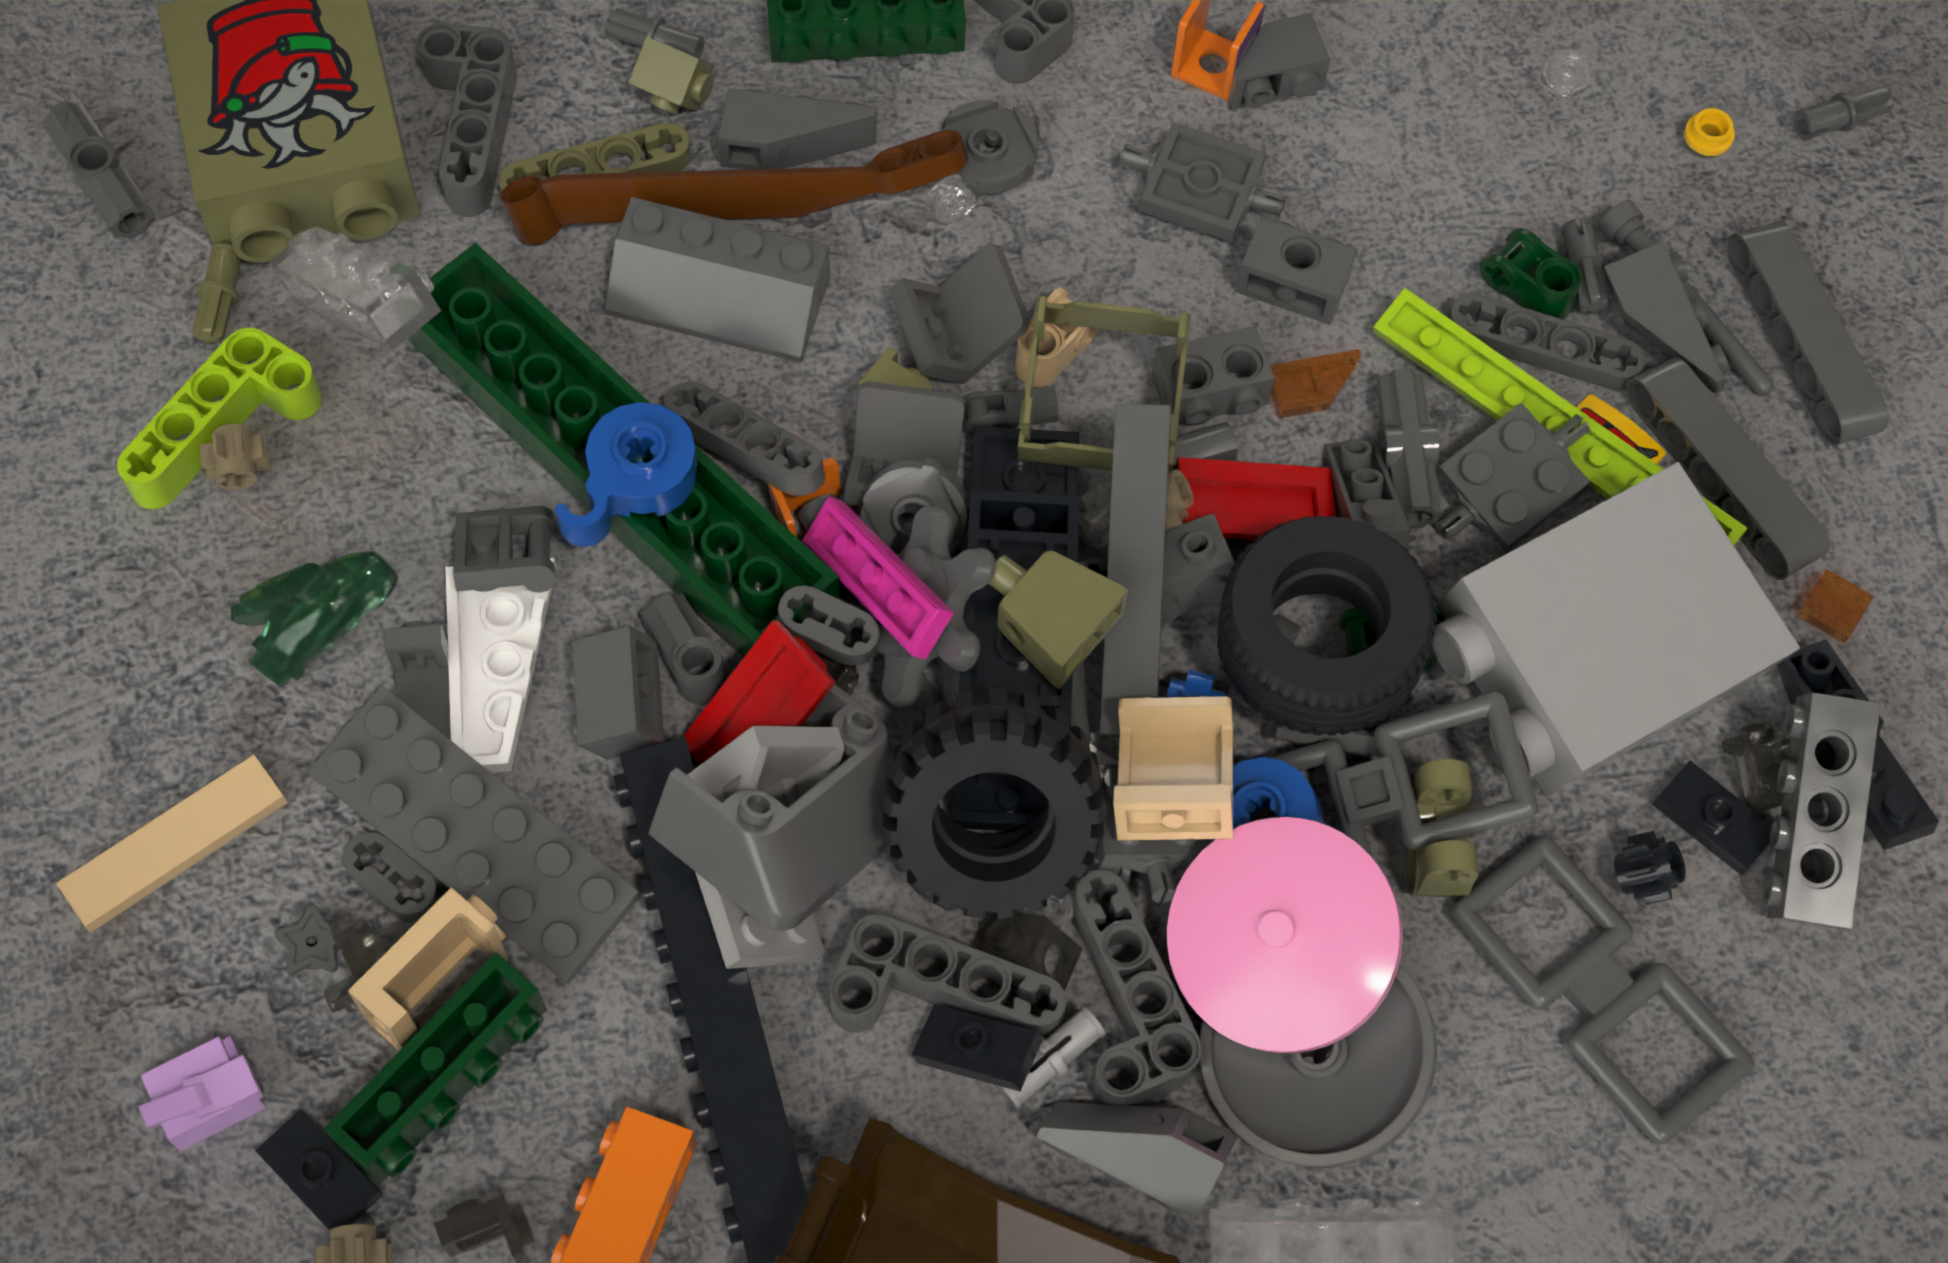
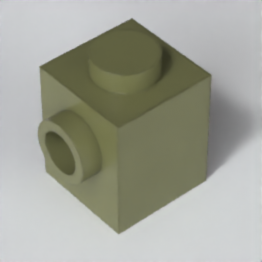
M646 36L628 83L652 93L649 103L677 114L680 106L697 111L699 104L706 101L712 90L714 77L711 73L715 65Z

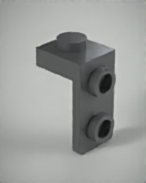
M411 621L404 623L400 628L384 629L385 651L395 672V696L451 740L448 642L441 624L432 625L424 621Z

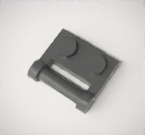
M530 506L457 513L453 564L456 591L475 590L487 592L499 587L524 585L528 590L538 593L551 589L555 584L556 568L550 560V538L554 535L556 529L554 512L545 506ZM525 534L529 537L528 557L513 558V535Z

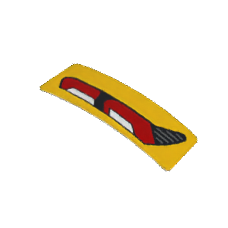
M1590 394L1576 407L1656 464L1666 455V451L1643 429L1600 398Z

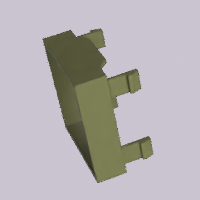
M1039 296L1035 302L1032 324L1034 326L1025 397L1022 400L1019 419L1018 460L1112 471L1113 448L1064 442L1050 444L1027 442L1030 441L1033 422L1032 396L1039 344L1041 341H1044L1046 323L1178 338L1175 356L1180 358L1174 414H1171L1169 472L1172 471L1191 316L1187 312H1181L1180 317L1164 316L1152 309L1083 301L1067 304L1049 303L1046 296Z

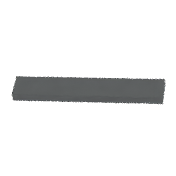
M1115 403L1107 578L1124 586L1129 591L1124 615L1104 637L1101 735H1120L1118 701L1120 699L1158 698L1171 405Z

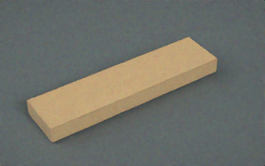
M252 755L61 879L56 885L85 928L91 933L288 802L256 756Z

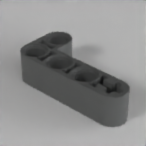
M975 0L1002 23L996 35L995 69L1000 78L1008 83L1021 84L1028 82L1062 56L1071 46L1075 17V6L1072 0Z
M445 23L432 24L425 27L417 37V49L425 78L434 88L456 91L441 156L439 176L450 210L462 217H475L489 208L498 173L517 80L511 43L504 32L494 28Z
M1102 869L1090 871L1077 884L1072 909L1073 919L1129 1037V1040L1110 1047L1101 1054L1096 1063L1091 1088L1098 1104L1140 1106L1189 1083L1199 1063L1202 1047L1194 1026L1126 885L1118 875L1111 871ZM1096 896L1100 903L1110 902L1107 917L1099 903L1089 905L1090 897ZM1106 918H1107V921H1108V923H1109V926H1107V927L1104 929L1105 922H1106ZM1118 944L1128 945L1134 949L1138 958L1133 962H1119L1111 956L1109 948ZM1140 995H1151L1160 1002L1163 1010L1157 1014H1144L1135 1007L1133 999ZM1166 1046L1177 1047L1185 1054L1187 1063L1180 1067L1168 1066L1161 1061L1157 1051ZM1110 1069H1124L1134 1078L1135 1085L1126 1090L1115 1089L1107 1083L1104 1074Z
M883 914L867 915L857 922L851 932L829 987L830 1010L833 1020L845 1031L855 1033L866 1031L875 1025L883 1011L891 989L931 1004H938L1033 1029L1044 1039L1062 1025L1067 1001L1062 986L1049 976ZM875 938L884 939L893 947L889 953L879 957L870 956L862 949L866 942ZM932 958L942 962L946 970L941 975L931 978L920 974L915 967L922 960ZM984 978L995 982L1000 991L993 997L981 998L973 994L969 987L974 981ZM854 989L863 990L871 997L870 1002L859 1009L847 1008L841 1003L840 999L843 994ZM1011 989L1018 991L1017 997L1014 998L1013 1009L1008 1008ZM1037 1001H1043L1048 1004L1047 1010H1044L1040 1017L1030 1014L1031 1008L1035 1007Z

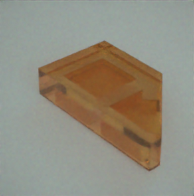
M1359 349L1270 365L1275 377L1271 395L1278 418L1328 410L1358 366L1361 357Z

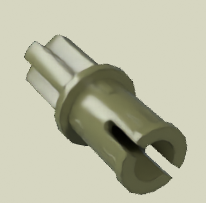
M217 243L211 246L205 280L198 284L196 290L200 301L192 332L195 338L203 340L205 344L212 345L214 342H221L224 339L231 306L235 305L239 298V293L235 288L243 259L234 253L232 245L226 243Z

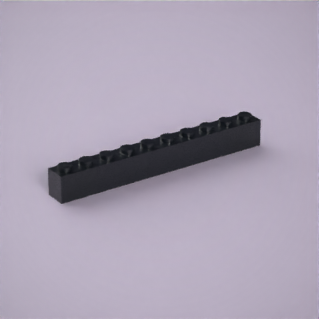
M682 737L620 753L624 773L614 775L613 778L621 808L633 806L637 824L626 826L634 860L645 857L650 876L639 878L647 912L659 909L663 928L654 930L652 933L660 964L669 962L673 964L677 982L666 984L674 1018L686 1016L691 1036L679 1039L688 1073L700 1070L705 1091L693 1095L701 1127L705 1129L714 1126L719 1148L709 1150L708 1155L716 1186L726 1183L729 1185L733 1205L722 1208L731 1244L743 1241L748 1263H774L777 1255L784 1256L808 1202V1197L747 967L726 969L696 872L648 834L669 773L675 768L680 769L686 775L694 770L686 738Z

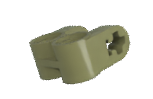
M1440 759L1427 762L1418 769L1411 785L1422 824L1469 811L1472 786L1470 765L1468 763L1455 759ZM1467 836L1454 840L1435 842L1419 850L1407 849L1406 879L1408 892L1411 896L1463 897L1470 895L1472 886L1478 878L1476 845L1469 842Z

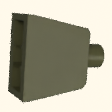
M1055 551L1044 552L1028 571L1008 556L1003 555L995 562L994 575L988 583L1005 596L998 607L997 626L999 630L1057 689L1063 686L1124 615L1129 591L1124 586Z

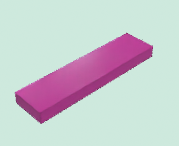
M829 496L802 541L839 576V580L911 656L926 660L954 612L842 500Z

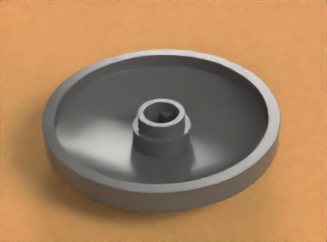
M1400 963L1394 982L1376 1012L1356 1031L1329 1046L1301 1053H1273L1237 1043L1220 1034L1204 1020L1202 1021L1200 1032L1202 1075L1207 1091L1221 1117L1238 1136L1255 1149L1277 1160L1302 1167L1333 1168L1350 1165L1365 1160L1390 1146L1410 1127L1422 1110L1433 1084L1436 1070L1437 1041L1430 1009L1421 990Z

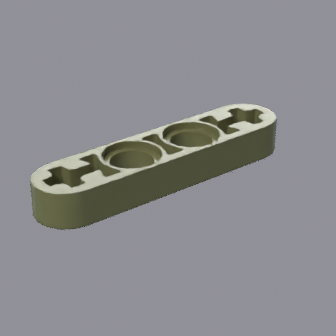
M661 123L515 161L508 164L501 171L499 176L500 191L502 192L507 185L519 178L537 176L543 180L542 175L549 174V177L559 175V172L568 166L581 167L585 170V174L682 171L691 159L689 135L678 124ZM670 144L675 149V152L666 153L661 146ZM641 149H646L649 160L642 161ZM618 153L628 154L634 159L624 169H615L607 165V160Z

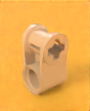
M1062 287L1054 290L1047 298L1049 303L1067 304L1074 302L1069 299V292ZM1033 317L1030 319L1028 330L1017 340L1015 355V373L1025 384L1027 382L1034 326L1032 325ZM1046 323L1044 341H1041L1039 344V352L1046 355H1038L1034 387H1043L1054 382L1070 362L1092 343L1100 329Z

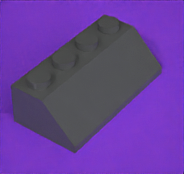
M631 197L615 238L604 307L605 314L801 363L830 281L829 245Z

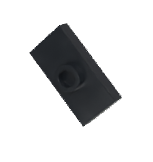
M1690 760L1652 804L1741 876L1770 843L1772 824Z
M934 1004L912 1052V1056L918 1064L1021 1092L1041 1045L1042 1038L1033 1029Z
M302 1109L255 1150L329 1231L338 1226L353 1224L383 1196Z

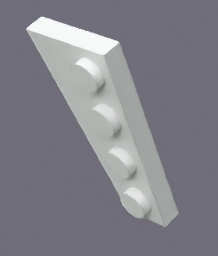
M550 558L557 570L555 558ZM453 566L445 567L451 741L491 773L508 772L512 770L552 588L542 593L530 591L524 585L499 587L487 592L475 590L456 591Z

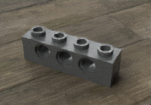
M1812 692L1796 697V703L1789 706L1784 724L1785 736L1791 738L1788 760L1784 759L1782 761L1777 777L1778 792L1784 793L1781 816H1775L1770 830V846L1772 849H1776L1774 871L1767 873L1762 892L1763 903L1769 905L1767 918L1834 929H1852L1881 703ZM1821 739L1830 743L1835 751V762L1829 770L1823 768L1815 757V748ZM1814 795L1821 797L1828 806V817L1821 826L1815 824L1808 814V803ZM1808 851L1815 853L1821 862V872L1813 882L1804 877L1800 868L1801 859Z

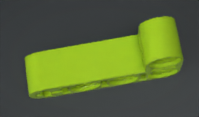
M242 328L229 335L120 454L117 461V470L133 500L139 506L146 509H159L171 503L202 469L199 445L212 443V432L220 426L227 424L242 425L261 403L291 420H303L315 414L322 404V393L309 361L267 333L256 328ZM259 359L254 363L246 364L250 360ZM301 384L297 388L286 390L292 385ZM225 396L219 401L211 402L217 397ZM191 434L186 439L177 440L182 435Z

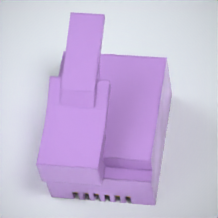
M218 1036L140 1075L151 1099L150 1102L138 1106L146 1127L149 1129L161 1124L167 1139L179 1151L266 1109L262 1100L264 1095L251 1066L231 1036L223 1040Z

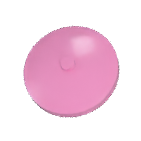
M1275 817L1256 820L1234 828L1233 839H1215L1201 851L1185 871L1176 888L1168 915L1167 948L1169 961L1176 982L1187 1002L1209 1026L1220 1034L1237 1043L1265 1052L1301 1053L1313 1051L1342 1040L1356 1031L1376 1012L1386 998L1396 977L1402 954L1403 932L1400 909L1395 893L1382 869L1359 844L1344 833L1322 823L1302 818Z

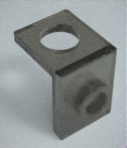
M986 912L971 946L977 950L1049 976L1059 982L1064 991L1082 951V947L1045 915L1015 912L1014 918L998 919L997 912ZM1056 943L1061 951V964L1058 971L1050 976L1045 968V955L1049 947Z

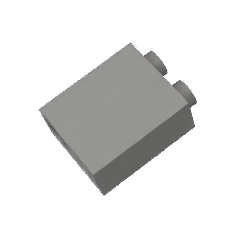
M1679 462L1461 578L1436 605V608L1441 611L1446 620L1435 625L1436 631L1432 643L1439 663L1456 683L1467 685L1474 681L1482 695L1496 691L1505 696L1529 777L1534 776L1547 798L1753 682L1801 649ZM1489 725L1490 740L1499 758L1491 727Z

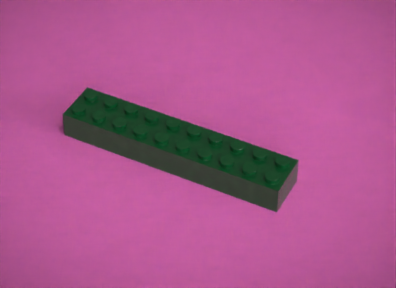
M475 242L395 304L405 337L591 512L585 486L590 475L585 454L589 433L601 417L617 407L638 402H650ZM695 444L698 462L695 475L696 483L695 488L684 503L662 516H657L656 512L646 514L630 512V517L615 515L611 519L610 531L676 594L683 593L692 609L745 657L769 624L774 620H778L779 602L787 590L795 586L805 585L816 588L840 600L839 576ZM639 457L633 460V463L636 464L639 459H641L644 463H647L651 461L652 458ZM803 604L800 610L792 609L794 611L793 621L802 624L806 618L814 619L812 617L813 607Z

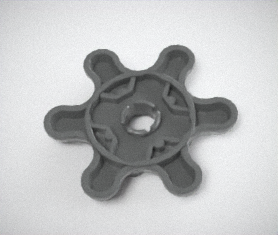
M938 505L921 508L916 513L912 524L910 540L905 549L897 555L954 612L926 660L911 656L868 610L866 611V613L874 618L879 629L876 651L870 660L880 653H883L885 659V671L881 685L882 694L893 706L901 709L910 707L918 698L923 671L931 660L941 657L951 669L958 672H965L976 663L980 651L979 639L975 633L965 626L963 619L964 607L972 593L985 587L990 582L995 571V558L993 553L986 548L976 547L967 549L958 556L951 557L948 552L947 543L952 526V518L946 508ZM854 627L850 633H843L845 635L844 645L853 648L857 641L865 643L862 640L863 630Z

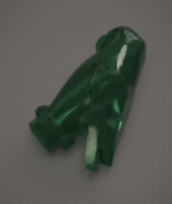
M364 551L340 556L321 565L306 563L256 585L255 588L240 595L241 604H235L230 607L231 620L239 625L257 626L266 624L264 633L259 635L251 644L257 651L248 661L282 688L292 678L298 681L304 675L306 663L319 656L347 635L362 619L367 609H378L384 604L385 600L397 586L399 580L398 573L381 554L375 551Z

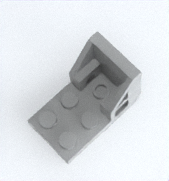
M752 726L687 776L720 802H724L737 791L755 789L771 795L788 808L840 765L845 747L838 727ZM696 873L726 969L812 963L825 954L813 914L793 929H770L760 924Z

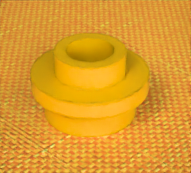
M1716 108L1701 110L1688 120L1684 129V138L1689 147L1699 154L1705 156L1721 155L1729 150L1734 141L1733 121L1722 110Z

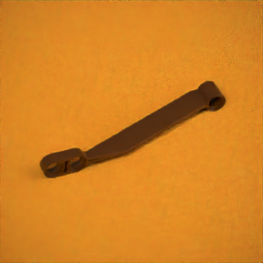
M943 130L881 151L869 164L863 167L560 174L543 180L537 176H527L507 185L501 192L500 199L521 241L525 244L534 245L551 239L560 231L562 226L568 224L622 222L631 197L720 219L799 217L872 193H900L951 176L966 166L969 157L959 132Z

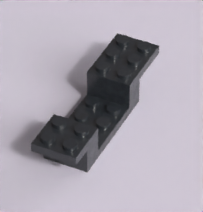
M974 426L967 549L976 547L986 548L993 553L995 562L1001 556L1006 555L1027 571L1046 551H1055L1077 562L1080 496H1077L1078 467L1018 460L1019 428ZM1031 429L1030 441L1027 442L1036 444L1055 442L1079 444L1080 432ZM989 584L976 590L966 601L963 619L965 626L975 633L979 639L980 651L976 663L971 669L960 672L958 694L973 691L975 698L990 697L989 689H1007V698L1020 700L1021 694L1027 693L1040 698L1041 709L1047 711L1050 706H1056L1065 712L1069 717V728H1071L1073 674L1060 689L1053 686L999 630L997 626L998 607L1005 596ZM997 772L977 774L953 786L951 820L965 829L1013 832L1034 821L1045 809L1048 799L1036 786L1018 776Z

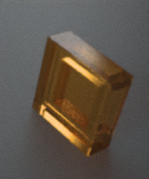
M1825 569L1797 614V617L1845 643L1874 596Z

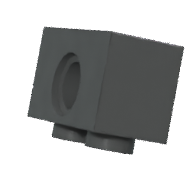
M1260 217L1241 263L1235 292L1331 325L1348 282L1357 249L1346 246L1333 238H1322L1296 229L1287 222H1275ZM1291 265H1298L1304 269H1298Z

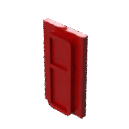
M1178 457L1176 461V469L1187 479L1194 499L1193 505L1186 509L1188 517L1182 519L1183 524L1214 513L1224 538L1255 540L1259 535H1264L1265 531L1271 528L1275 529L1277 525L1288 523L1289 520H1301L1302 517L1336 516L1331 468Z
M779 620L772 621L683 736L686 738L690 756L700 766L752 726L801 727L836 683L827 673L826 664L802 638L793 636Z

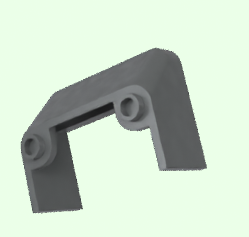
M834 684L801 727H838L845 747L840 765L788 808L771 795L755 789L737 791L724 802H720L684 772L675 768L669 773L648 833L760 924L770 929L790 930L797 927L890 846V844L885 842L883 833L885 776L888 774V760L892 753L888 733L879 717L836 684Z

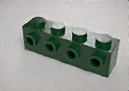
M767 0L771 62L787 61L799 63L805 60H848L855 57H898L907 54H947L965 51L966 17L964 0Z
M495 952L324 1128L325 1132L348 1157L379 1185L388 1175L393 1178L401 1174L416 1157L418 1150L415 1147L432 1130L439 1132L444 1129L459 1112L460 1104L458 1102L474 1086L481 1088L486 1085L501 1068L502 1060L500 1058L516 1042L523 1044L528 1041L541 1027L544 1021L542 1015L547 1008L539 989Z

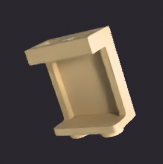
M1227 696L1120 699L1118 701L1120 726L1118 785L1114 786L1113 798L1117 840L1233 839L1234 732L1232 699Z
M451 887L348 990L369 1025L394 1048L400 1051L419 1031L410 1015L474 950H481L489 958L497 952L503 959L508 961L509 958L502 944L506 936L494 923L498 919L496 914L477 896L472 895L468 900H465Z

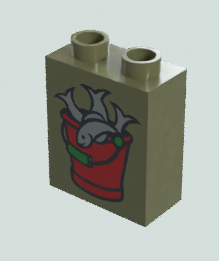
M181 0L157 5L194 199L213 245L217 243L230 244L234 253L243 260L269 262L286 256L297 243L338 234L355 240L373 239L390 232L398 221L421 216L369 0Z

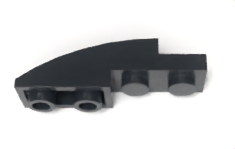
M1827 639L1800 647L1801 649L1777 665L1790 704L1796 703V697L1812 692L1869 701ZM1879 715L1866 824L1883 850H1887L1933 834L1939 820L1880 737L1879 733L1884 721ZM1821 739L1815 748L1816 760L1823 768L1829 770L1835 762L1834 748L1825 740Z

